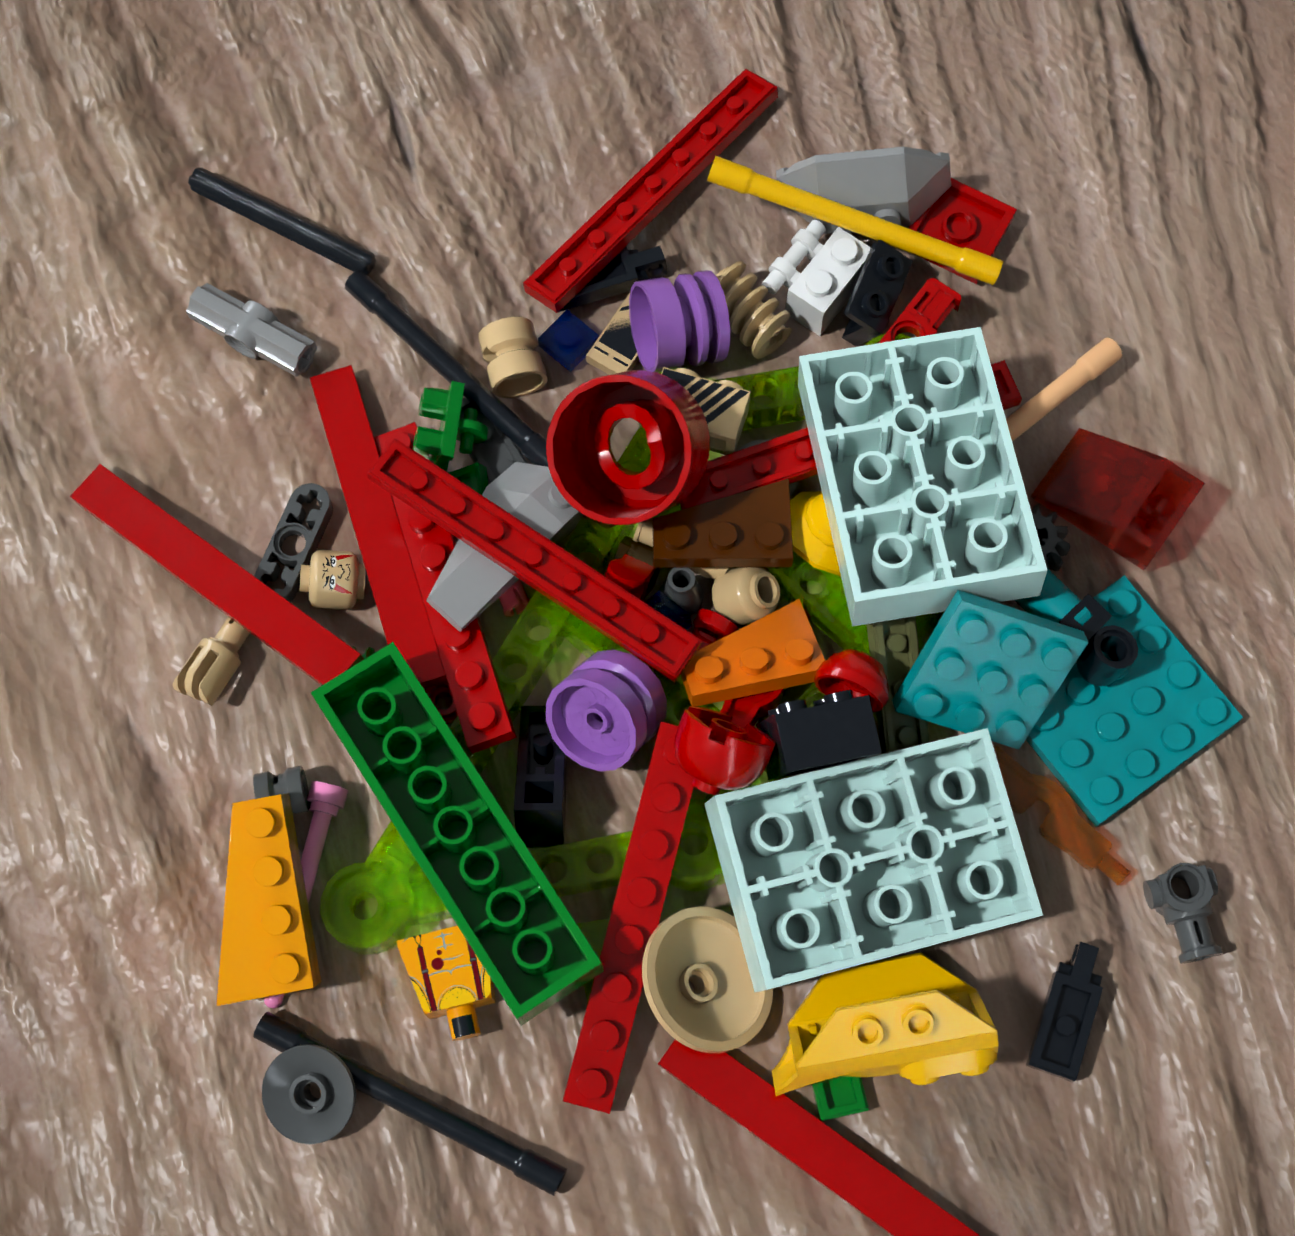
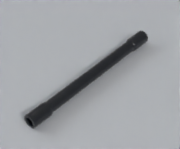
M355 271L348 277L345 289L370 313L377 315L449 383L451 381L465 383L463 396L515 443L528 460L534 465L548 467L546 455L547 440L541 434L534 432L396 305L390 299L388 293L364 271Z
M266 1012L257 1024L253 1035L255 1039L280 1052L304 1044L327 1048L338 1055L347 1065L357 1090L511 1170L516 1177L552 1196H555L567 1168L531 1149L522 1148L312 1038L303 1029L270 1012Z

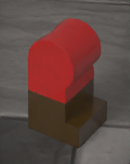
M625 536L619 543L614 559L609 562L605 577L643 601L653 590L661 568H653V547L639 541H633V538Z

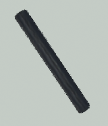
M202 167L196 168L189 177L188 184L192 191L353 272L362 270L369 275L375 267L376 259L372 252Z

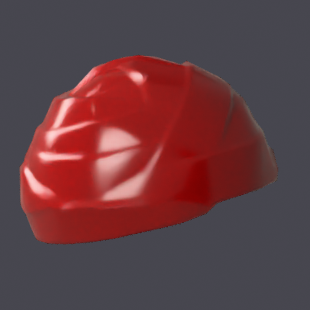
M848 648L842 652L834 653L826 661H823L816 671L814 682L818 690L824 695L852 690L854 698L869 695L873 712L882 710L889 700V685L883 665L863 651Z

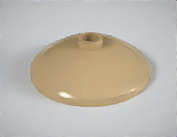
M690 907L669 916L653 931L643 955L642 979L649 1006L661 1026L678 1042L693 1050L705 1053L728 1052L751 1041L763 1028L769 1016L773 1000V988L754 992L735 917L716 908ZM689 981L693 983L695 987V993H693V991L691 990L689 986Z

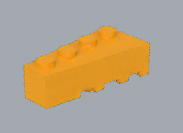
M289 793L232 803L217 1006L310 989L321 982Z

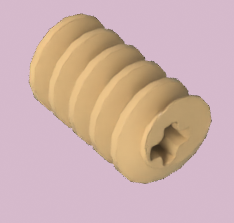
M739 261L730 267L724 268L715 276L718 278L725 295L729 312L730 330L734 334H740L742 344L746 347L751 346V354L760 359L774 352L788 339L792 328H786L784 325L789 320L791 314L787 310L781 311L776 315L773 314L779 306L778 299L774 297L763 303V299L768 293V288L762 285L752 290L751 288L757 281V276L750 273L741 278L740 276L746 269V264L743 261Z

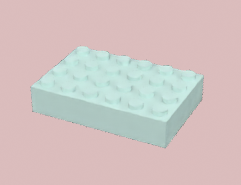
M981 327L799 356L798 388L852 627L944 612L957 590L997 603L1040 596L1047 574V566Z
M988 728L715 795L704 803L754 992L780 987L1043 916Z

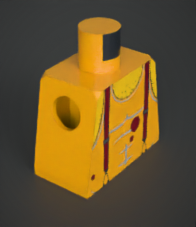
M453 926L397 940L398 950L424 1014L429 1019L447 1015L452 1041L464 1040L480 1035L481 1032L475 1008L495 1003V986L459 927Z

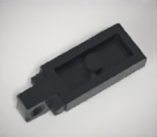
M661 246L640 252L637 249L628 250L625 247L559 312L631 291L635 281L660 278L667 275L666 259Z
M1080 942L1079 945H1075L1069 965L1059 962L1056 972L1053 973L1026 1066L1070 1082L1076 1081L1103 987L1100 986L1102 976L1092 973L1099 951L1098 947Z

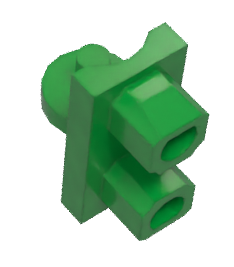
M451 381L448 390L424 388L420 398L418 416L441 420L439 430L418 426L412 448L426 459L434 461L435 465L446 472L449 461H452L454 458L456 440L460 441L459 452L471 454L473 443L484 442L488 436V427L477 421V410L472 408L465 409L464 419H460L465 383Z

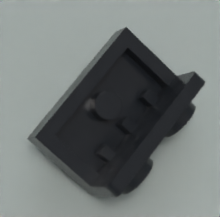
M882 240L872 244L844 311L845 315L850 319L842 338L855 347L883 335L913 262Z

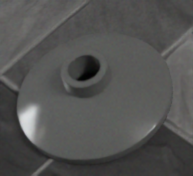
M304 1044L282 1052L272 1061L263 1079L262 1101L268 1119L283 1136L302 1144H318L330 1140L346 1127L355 1109L356 1088L349 1068L338 1055L322 1046ZM312 1082L319 1086L321 1090L320 1098H316L311 1094L310 1084Z

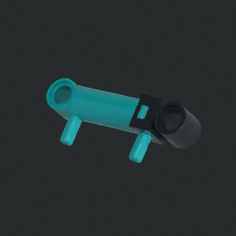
M1048 568L1040 596L1015 600L1027 613L1084 631L1088 644L1077 659L1076 665L1081 676L1093 685L1107 686L1112 684L1134 663L1138 656V646L1130 632L1115 625L1103 627L1112 615L1089 594L1081 600ZM1102 651L1108 654L1112 661L1106 658Z

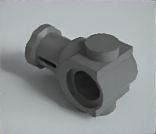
M1179 863L1156 878L1143 882L1144 896L1149 908L1156 909V912L1164 916L1166 925H1174L1182 951L1178 956L1180 964L1196 962L1223 954L1221 946L1215 945L1207 916L1213 913L1210 900L1212 896L1218 894L1217 879L1210 867L1206 868L1205 865L1197 867L1190 863ZM1172 878H1179L1187 883L1190 889L1189 899L1180 898L1173 892L1171 888Z

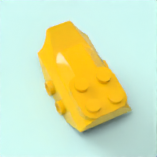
M920 952L877 960L822 975L787 1023L790 1037L789 1044L781 1060L771 1072L776 1096L839 1076L877 1077L899 1074L903 1078L910 1079V1082L913 1084L927 1085L939 1080L940 1076L956 1073L975 1076L987 1072L989 1065L997 1060L998 1035L977 989Z

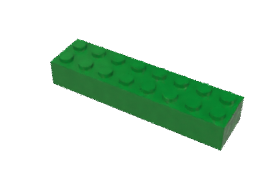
M394 642L311 692L313 698L521 1026L604 971L602 962Z

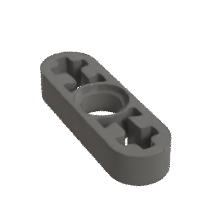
M308 483L294 490L254 577L266 585L267 581L275 582L281 572L275 560L285 565L281 574L285 588H276L274 591L290 603L300 588L301 565H310L311 556L317 550L333 514L332 502L323 487ZM314 498H317L321 507L320 510L312 509L306 519L309 528L312 529L310 531L302 525L306 517L302 504L303 502L311 503ZM292 535L302 536L306 540V545L301 553L289 556L282 552L281 546L287 537Z

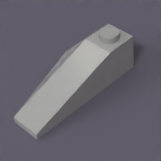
M515 462L491 482L482 494V496L557 545L579 526L584 517L582 513L573 508L561 495L547 466ZM458 539L426 601L461 632L516 583L519 578Z

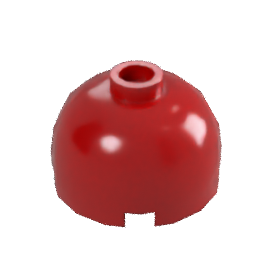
M689 706L688 710H684L679 722L674 747L675 757L681 768L694 777L691 784L705 793L719 795L721 789L734 791L750 786L762 775L770 760L775 741L769 735L748 723L745 729L731 723L733 717L707 708Z

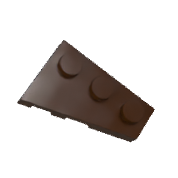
M789 479L653 518V568L792 567L793 544Z

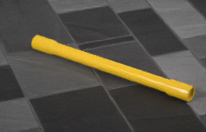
M715 156L707 178L708 182L738 193L750 194L877 241L882 240L890 246L948 266L960 274L991 285L995 284L1002 268L1003 260L922 234L758 174L749 167Z

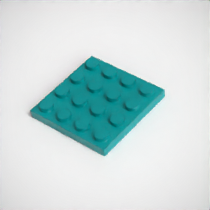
M1125 575L1093 598L1112 615L1103 627L1111 625L1122 627L1135 638L1138 646L1136 660L1115 682L1107 686H1097L1086 681L1078 672L1075 662L1026 738L1029 745L1095 827H1098L1243 718ZM1102 651L1103 655L1112 661L1110 656Z

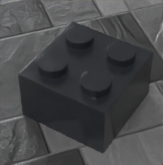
M852 690L828 694L823 696L824 699L813 701V707L807 708L806 700L802 699L779 704L777 708L768 710L769 718L756 724L759 730L769 735L775 741L770 760L766 766L768 780L824 769L882 753L869 695L854 698Z

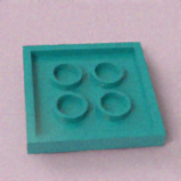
M957 590L892 699L895 711L964 733L988 728L991 741L1019 750L1088 644L1087 637L1084 631Z

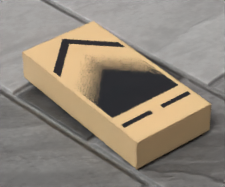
M630 293L586 355L587 363L608 375L631 371L639 360L630 325Z

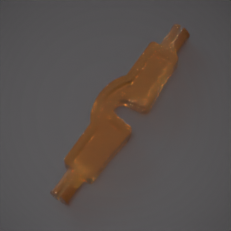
M993 746L1012 811L1023 814L1036 801L1046 802L1049 805L1050 813L1039 826L1041 836L1070 855L1086 870L1090 871L1096 866L1119 886L1130 874L1131 870H1128L1108 853L1112 848V843L1078 815L1070 795L1053 780L1041 775L1030 774L999 746Z

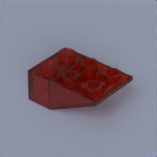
M1079 428L1031 494V498L1051 511L1057 512V515L1145 571L1205 483L1167 458Z

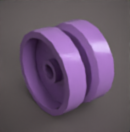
M615 649L597 651L573 670L572 674L564 678L552 689L546 702V723L552 739L566 756L580 766L596 771L616 770L627 763L641 749L642 745L647 743L658 732L661 721L664 722L667 713V699L663 687L649 666L632 654Z

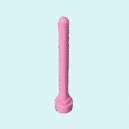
M312 781L307 798L311 802L309 811L313 812L301 857L308 904L331 818L337 817L339 809H344L348 790L318 781ZM285 993L264 997L265 1005L272 1009L278 1008L283 1002Z

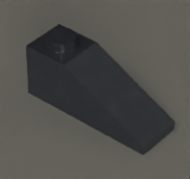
M521 706L514 818L515 830L527 848H564L567 756L552 739L546 723V706Z

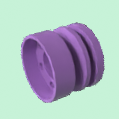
M697 271L693 276L686 273L679 274L675 279L674 286L668 278L664 277L634 282L629 297L630 325L639 360L646 371L661 373L663 367L675 370L681 368L685 358L693 366H701L705 361L718 363L726 359L730 347L729 312L723 289L712 271Z

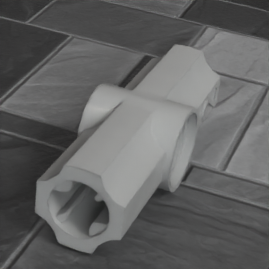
M208 283L201 287L198 286L190 296V302L186 310L189 318L223 336L224 340L242 355L252 359L259 356L296 377L301 373H305L312 364L317 349L315 341L280 323L278 318L263 305L251 300L245 304Z

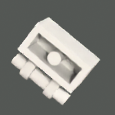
M814 219L806 229H799L791 240L792 246L783 257H777L769 267L770 274L762 282V285L766 286L771 294H776L782 285L789 288L785 310L791 314V318L818 336H821L850 299L871 247L840 227L822 245L818 240L824 234L826 228L820 221ZM804 257H807L811 260L802 273L798 272L796 267Z

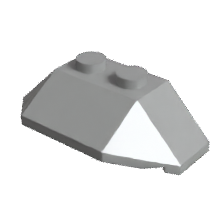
M910 147L815 155L795 163L790 168L776 170V178L780 182L905 227L911 226L951 187L949 153L939 152L934 154L928 150ZM794 211L809 223L814 219L820 221L826 228L824 234L834 233L838 226ZM842 228L843 230H845V231L848 232L849 234H850V233H853L852 231H849V230H846V229Z

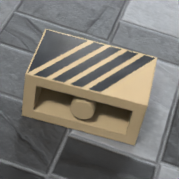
M663 367L661 374L682 385L701 407L709 429L710 451L724 455L736 452L749 411L751 391L744 390L742 386L733 381L720 380L715 382L701 378L690 369L677 368L672 370Z

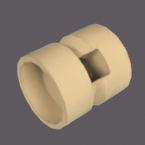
M524 317L502 318L482 328L478 339L483 358L489 364L487 366V374L492 393L495 396L501 398L522 397L536 392L547 383V374L542 356L539 352L533 351L539 344L534 325L530 319Z

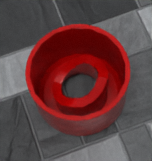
M632 370L601 376L575 388L566 396L555 411L548 429L546 441L548 467L561 495L573 508L583 515L598 522L612 525H629L646 521L682 502L700 482L705 472L710 452V435L707 421L695 398L675 380L656 372ZM624 418H632L638 421L646 431L651 459L650 464L643 472H633L623 468L616 461L611 451L610 438L613 429Z

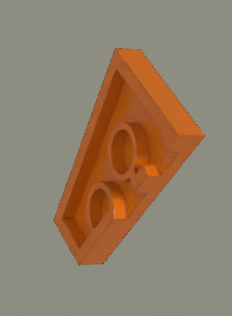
M797 599L698 650L681 673V678L691 706L697 707L813 683L816 671L825 659L800 599Z

